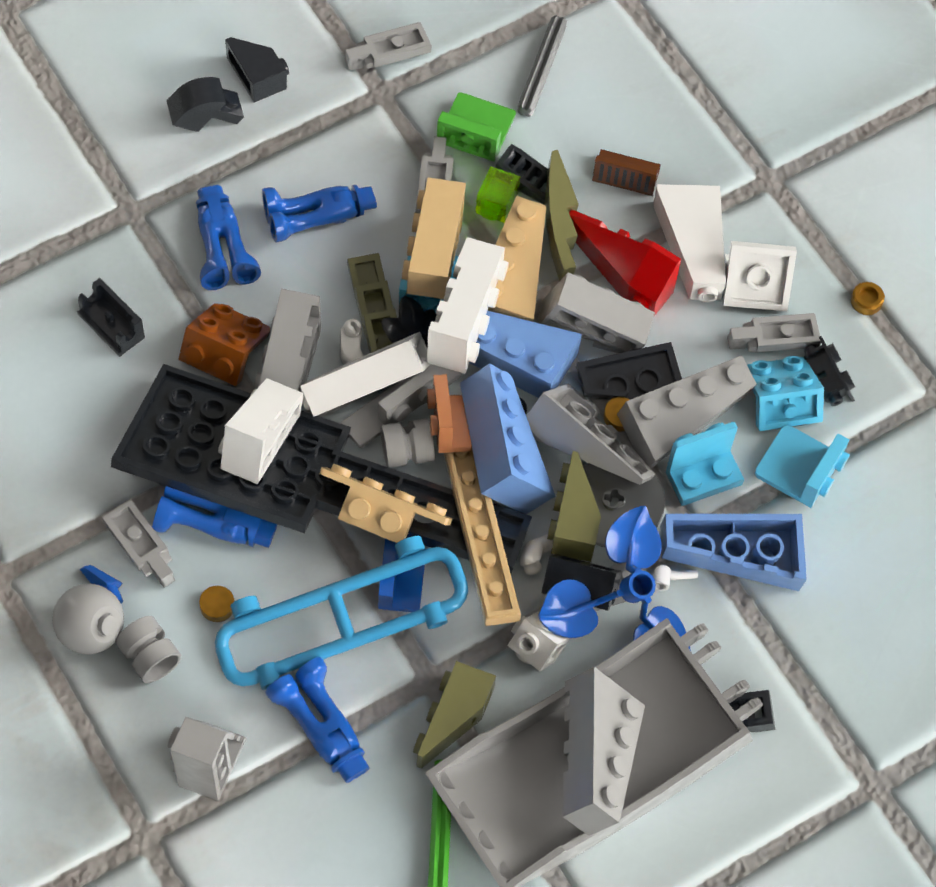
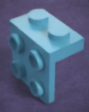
M784 425L756 467L755 476L812 508L818 496L825 497L831 488L834 479L830 477L834 470L840 472L848 460L850 454L846 453L845 450L850 439L838 433L830 447L798 429L790 425Z

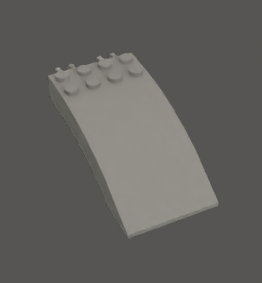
M666 618L596 666L599 671L645 705L620 823L588 836L563 818V773L568 771V760L564 755V742L569 740V724L564 722V710L569 707L570 695L565 693V687L488 732H482L425 772L499 887H520L576 857L656 808L753 741L750 731L742 721L761 708L763 703L757 697L749 700L745 705L734 711L729 703L746 693L748 688H750L747 681L741 680L721 694L701 666V664L719 652L721 649L717 641L708 643L695 654H692L688 648L707 634L708 628L705 624L697 625L680 637Z

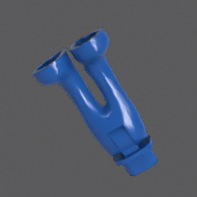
M355 184L352 185L351 190L348 186H334L295 198H281L273 187L262 188V201L266 220L270 224L271 236L276 243L287 240L294 233L316 226L344 223L347 219L364 215V210L377 208L376 198L371 186L358 188Z
M220 185L200 188L197 191L199 199L196 201V206L198 209L199 230L206 251V263L200 272L202 287L207 290H218L226 286L229 281V270L220 245V238H225L234 281L241 285L254 283L261 276V269L257 260L249 255L244 248L238 221L229 203V196L223 193L222 186Z
M166 486L164 496L160 498L152 528L156 532L164 533L173 524H180L200 530L227 542L246 544L249 541L250 547L258 544L269 548L278 524ZM179 502L203 508L214 515L203 514L181 505Z
M317 657L298 669L295 674V680L290 674L284 675L271 683L265 693L273 703L284 706L302 727L314 749L319 753V756L329 765H332V772H339L344 781L349 783L366 773L370 767L363 758L365 751L363 748H360L352 726L334 704L325 689L324 679L327 666L321 657ZM298 686L317 708L324 722L318 721L310 711L299 692Z

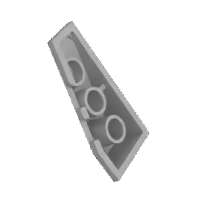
M570 384L543 392L526 415L534 439L538 442L545 443L571 456L572 452L576 451L581 460L639 485L651 480L655 476V473L632 447L620 444L616 440L617 430L612 425L606 426L601 423L597 418L600 411Z

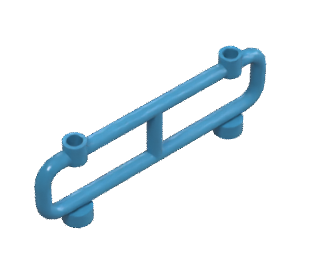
M413 536L401 540L395 545L399 557L398 560L261 609L257 596L238 599L230 605L234 619L224 624L217 632L215 638V650L222 672L226 679L234 685L245 687L260 683L261 689L266 690L271 683L280 678V675L299 669L314 658L321 657L324 660L425 622L428 629L441 627L448 622L446 615L459 609L467 599L468 584L461 563L450 550L441 547L425 549L421 536ZM433 561L445 563L454 585V594L451 598L442 602L429 603L420 610L357 633L354 632L342 598L343 594ZM323 601H329L341 635L340 639L277 662L262 664L250 672L243 673L237 670L229 648V639L232 635Z

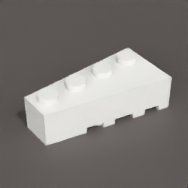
M466 238L454 268L453 277H456V279H449L444 301L440 300L436 310V320L431 322L428 329L427 363L465 374L469 362H476L480 349V344L476 343L479 334L485 335L490 319V316L486 315L488 307H495L499 294V289L495 288L497 281H504L509 262L504 261L505 247Z

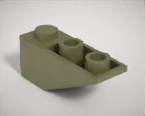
M573 451L570 464L563 462L559 482L565 483L564 492L557 491L553 511H558L559 517L558 520L551 519L547 539L553 540L551 554H559L591 562L601 514L579 454Z
M456 661L452 672L445 671L439 690L443 692L440 702L433 701L426 718L430 726L426 734H419L413 749V753L417 754L418 768L422 769L482 720L494 691L495 675Z

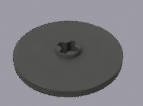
M590 463L583 466L601 514L595 545L605 547V537L611 525L621 515L639 506L647 507L651 520L656 528L658 527L664 514L665 495L656 475L651 480L639 485ZM612 498H618L619 502H617L615 507L610 506Z

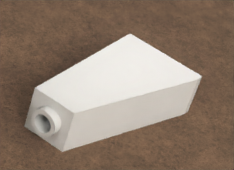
M657 184L653 201L654 209L671 253L681 258L679 274L689 299L703 302L722 300L726 285L720 186Z
M421 333L413 334L306 381L300 386L302 393H304L303 406L307 411L311 410L313 416H317L423 372L430 364L427 363V347Z

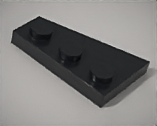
M671 342L577 362L575 366L583 396L588 398L611 400L616 397H625L631 400L682 379Z

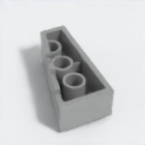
M741 355L626 401L617 413V416L634 451L650 468H653L658 462L670 455L673 443L679 437L689 433L693 435L699 433L708 424L745 398L757 384Z
M592 667L565 681V693L570 695L569 707L564 710V722L569 724V740L564 742V755L568 760V771L563 773V818L588 836L620 823L645 708L643 703L596 667Z

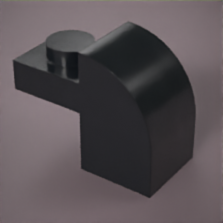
M202 77L188 81L181 85L166 100L172 125L199 132L211 118L238 124L244 118L238 93L223 89L220 78Z

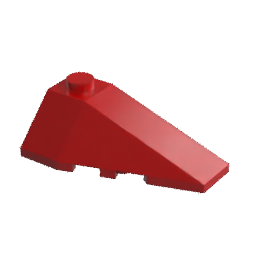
M571 209L569 214L578 235L575 243L621 297L641 303L645 308L655 312V316L674 293L681 258L651 240L645 238L641 243L629 238L630 233L628 231L619 229L617 233L608 230L602 221Z

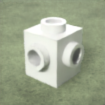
M538 611L529 617L522 616L520 621L515 623L511 630L514 636L507 646L515 651L516 656L522 662L531 664L538 671H541L556 661L570 638L558 636L546 629L539 620Z

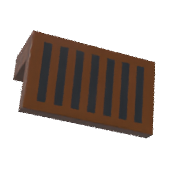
M601 149L595 159L592 181L653 196L661 164Z

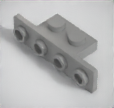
M430 364L423 372L396 382L344 419L341 424L351 427L349 437L359 448H363L381 435V425L401 422L414 410L427 403V389H433V375L447 374L449 386L458 380L462 373Z

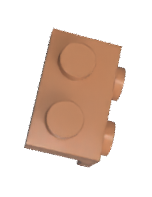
M447 374L433 375V389H427L428 409L434 410V415H430L431 436L436 435L438 453L471 451L472 444L462 395H449Z

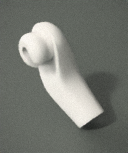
M356 319L347 320L340 330V358L344 365L364 356L361 351L362 325Z

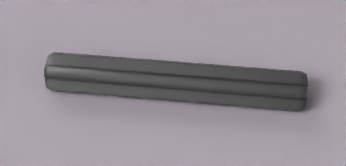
M557 15L551 17L518 103L517 111L520 115L530 117L535 111L566 29L567 20L564 17Z

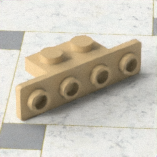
M333 464L331 469L322 467L319 474L350 486L338 516L339 520L398 543L406 539L416 513L444 525H450L452 522V518L445 516L447 509L430 502L427 503L426 508L413 503L415 496L397 489L394 495L382 490L383 483L368 477H364L363 482L350 477L352 471L342 466Z

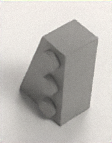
M568 272L543 299L536 323L582 334L581 338L594 341L593 347L614 353H623L641 349L646 345L655 312L645 308L639 302L630 301L617 295L611 289L601 288L588 282L580 275H573Z
M281 288L275 317H273L271 323L269 343L265 345L262 355V364H264L262 373H257L254 389H258L265 379L268 378L302 392L300 386L308 379L321 332L320 296Z
M185 717L181 728H174L168 742V748H171V760L174 764L173 772L176 773L178 786L219 801L247 737L206 722Z

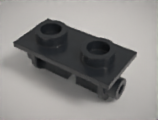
M820 336L819 339L822 345L816 347V345L807 347L804 350V359L807 360L817 377L824 373L827 374L826 377L819 380L824 387L825 401L830 403L831 406H837L843 402L842 397L849 395L852 402L855 401L850 391L855 388V385L847 370L840 372L836 363L841 361V358L834 344L831 343L827 346L822 336Z

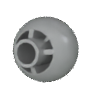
M96 584L77 585L67 590L54 606L53 628L59 641L69 650L87 655L100 653L111 647L122 632L124 625L123 608L118 598L107 588Z

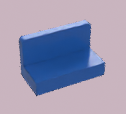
M386 538L382 565L399 559L395 548L397 543ZM425 565L381 580L378 609L402 612L420 610Z

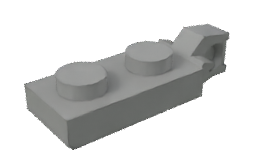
M417 22L365 36L364 41L358 43L357 47L345 50V62L349 70L360 69L364 66L366 68H375L431 53L432 45L422 24Z
M434 136L432 153L424 152V155H422L417 198L419 190H425L428 177L449 181L452 179L454 158H452L453 155H445L447 139L445 137ZM416 200L415 213H420V212H421V209H417V200Z
M814 313L752 318L751 322L744 323L743 327L730 328L727 336L729 349L747 348L748 352L805 349L811 345L819 347L821 344Z
M131 499L102 516L106 527L140 572L142 571L146 577L153 573L163 588L175 581L172 575L173 572L167 565V563L172 561L167 546Z

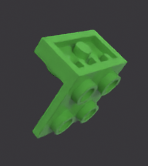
M459 92L449 113L442 111L439 116L437 137L447 138L446 146L495 162L513 123L516 111Z

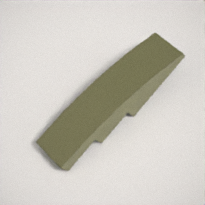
M554 150L551 152L546 179V228L551 256L560 281L568 272L574 275L576 269L570 250L574 249L578 235L569 212L571 209L577 211L579 203L559 151Z
M379 253L347 259L348 270L369 353L393 344L384 332L381 320L397 318L395 308L393 309L387 280L385 281Z

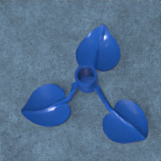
M639 506L624 513L611 525L606 534L605 550L609 559L615 563H626V570L631 573L622 579L619 590L591 601L590 591L583 583L576 580H563L555 584L548 591L538 614L540 622L550 632L561 637L580 638L591 633L598 625V615L593 607L622 596L629 603L642 602L639 618L643 623L635 628L633 641L666 618L680 637L687 633L680 618L669 608L663 606L654 607L646 616L648 603L652 601L650 596L655 592L656 583L650 573L641 571V569L648 568L658 561L662 550L659 532L650 518L647 507Z

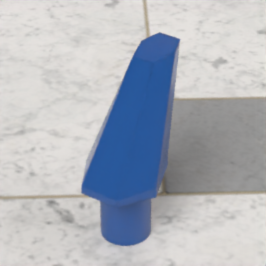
M92 565L84 566L80 569L91 584L107 588L118 598L121 604L123 603V598L118 590L123 584L121 581Z

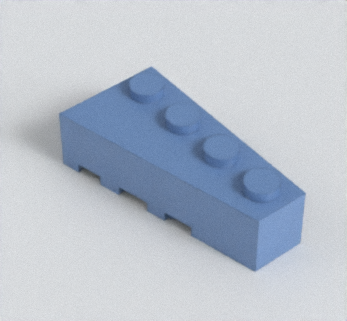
M487 310L486 315L490 316L485 335L479 334L476 343L480 344V349L476 362L469 363L480 369L491 364L502 371L508 372L514 380L515 387L537 398L543 392L557 388L579 354L582 334Z
M488 364L460 382L481 494L524 514H528L556 497L512 376L508 372Z
M665 514L660 525L662 559L799 591L807 580L802 514Z

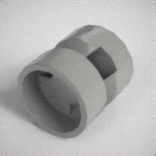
M428 418L409 421L407 427H403L400 423L381 425V440L387 467L406 466L408 460H412L415 464L435 461L434 443L430 433Z
M145 616L132 622L124 628L116 639V645L127 659L133 658L132 667L145 683H152L166 676L179 664L182 656L170 639H164L165 632L153 616Z

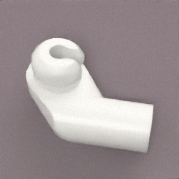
M548 534L525 544L519 561L520 565L524 566V572L527 575H535L541 572L542 564L539 560H541L542 554L551 551L553 546V540L547 539Z

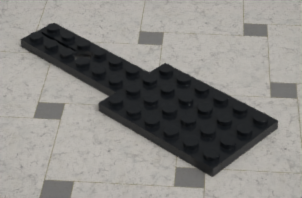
M166 364L162 365L111 458V467L304 534L316 509L337 516L340 514L350 486L319 474L322 467L331 469L332 465L336 464L351 470L350 477L363 482L364 477H368L383 483L382 490L394 495L397 489L415 496L413 503L420 506H427V503L430 502L447 509L445 516L452 518L450 525H444L436 521L421 523L413 519L406 538L421 536L425 546L430 548H446L457 557L470 561L453 490L342 452L349 438L351 430L349 426L320 416H313V414L301 410L299 418L258 484L220 469L222 454L218 453V449L224 437L225 425L250 398L252 393ZM493 503L510 574H512L532 516Z

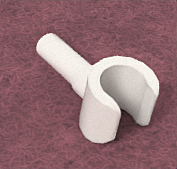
M660 565L656 567L651 575L656 583L655 590L661 591L669 589L670 580L698 578V571H671L668 566Z

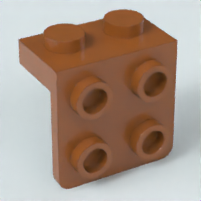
M215 303L186 327L178 360L231 385L237 386L242 381L249 353L269 336L270 327L263 324L257 318L248 317L233 310L229 305Z

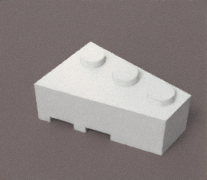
M266 378L258 389L255 388L250 398L225 425L224 437L218 449V453L222 454L220 469L258 484L299 418L304 393Z

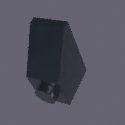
M232 37L225 39L227 59L254 103L287 89L289 68L283 58H278L273 48Z

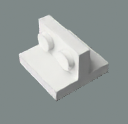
M731 241L730 252L725 254L724 258L726 285L723 294V306L788 312L797 254L796 247Z

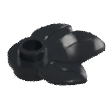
M403 296L399 305V318H385L381 320V324L392 343L420 332L428 348V329L431 322H435L437 314L433 309L424 312L422 306L416 300Z

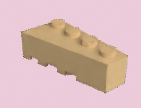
M428 177L425 190H419L417 209H421V212L414 213L412 232H416V236H409L407 256H411V260H404L402 279L408 280L407 294L444 299L446 286L451 278L452 266L455 261L459 234L462 229L466 183Z
M516 196L495 244L505 247L504 261L509 262L504 281H497L495 287L499 289L497 302L494 308L488 307V311L534 322L546 205Z

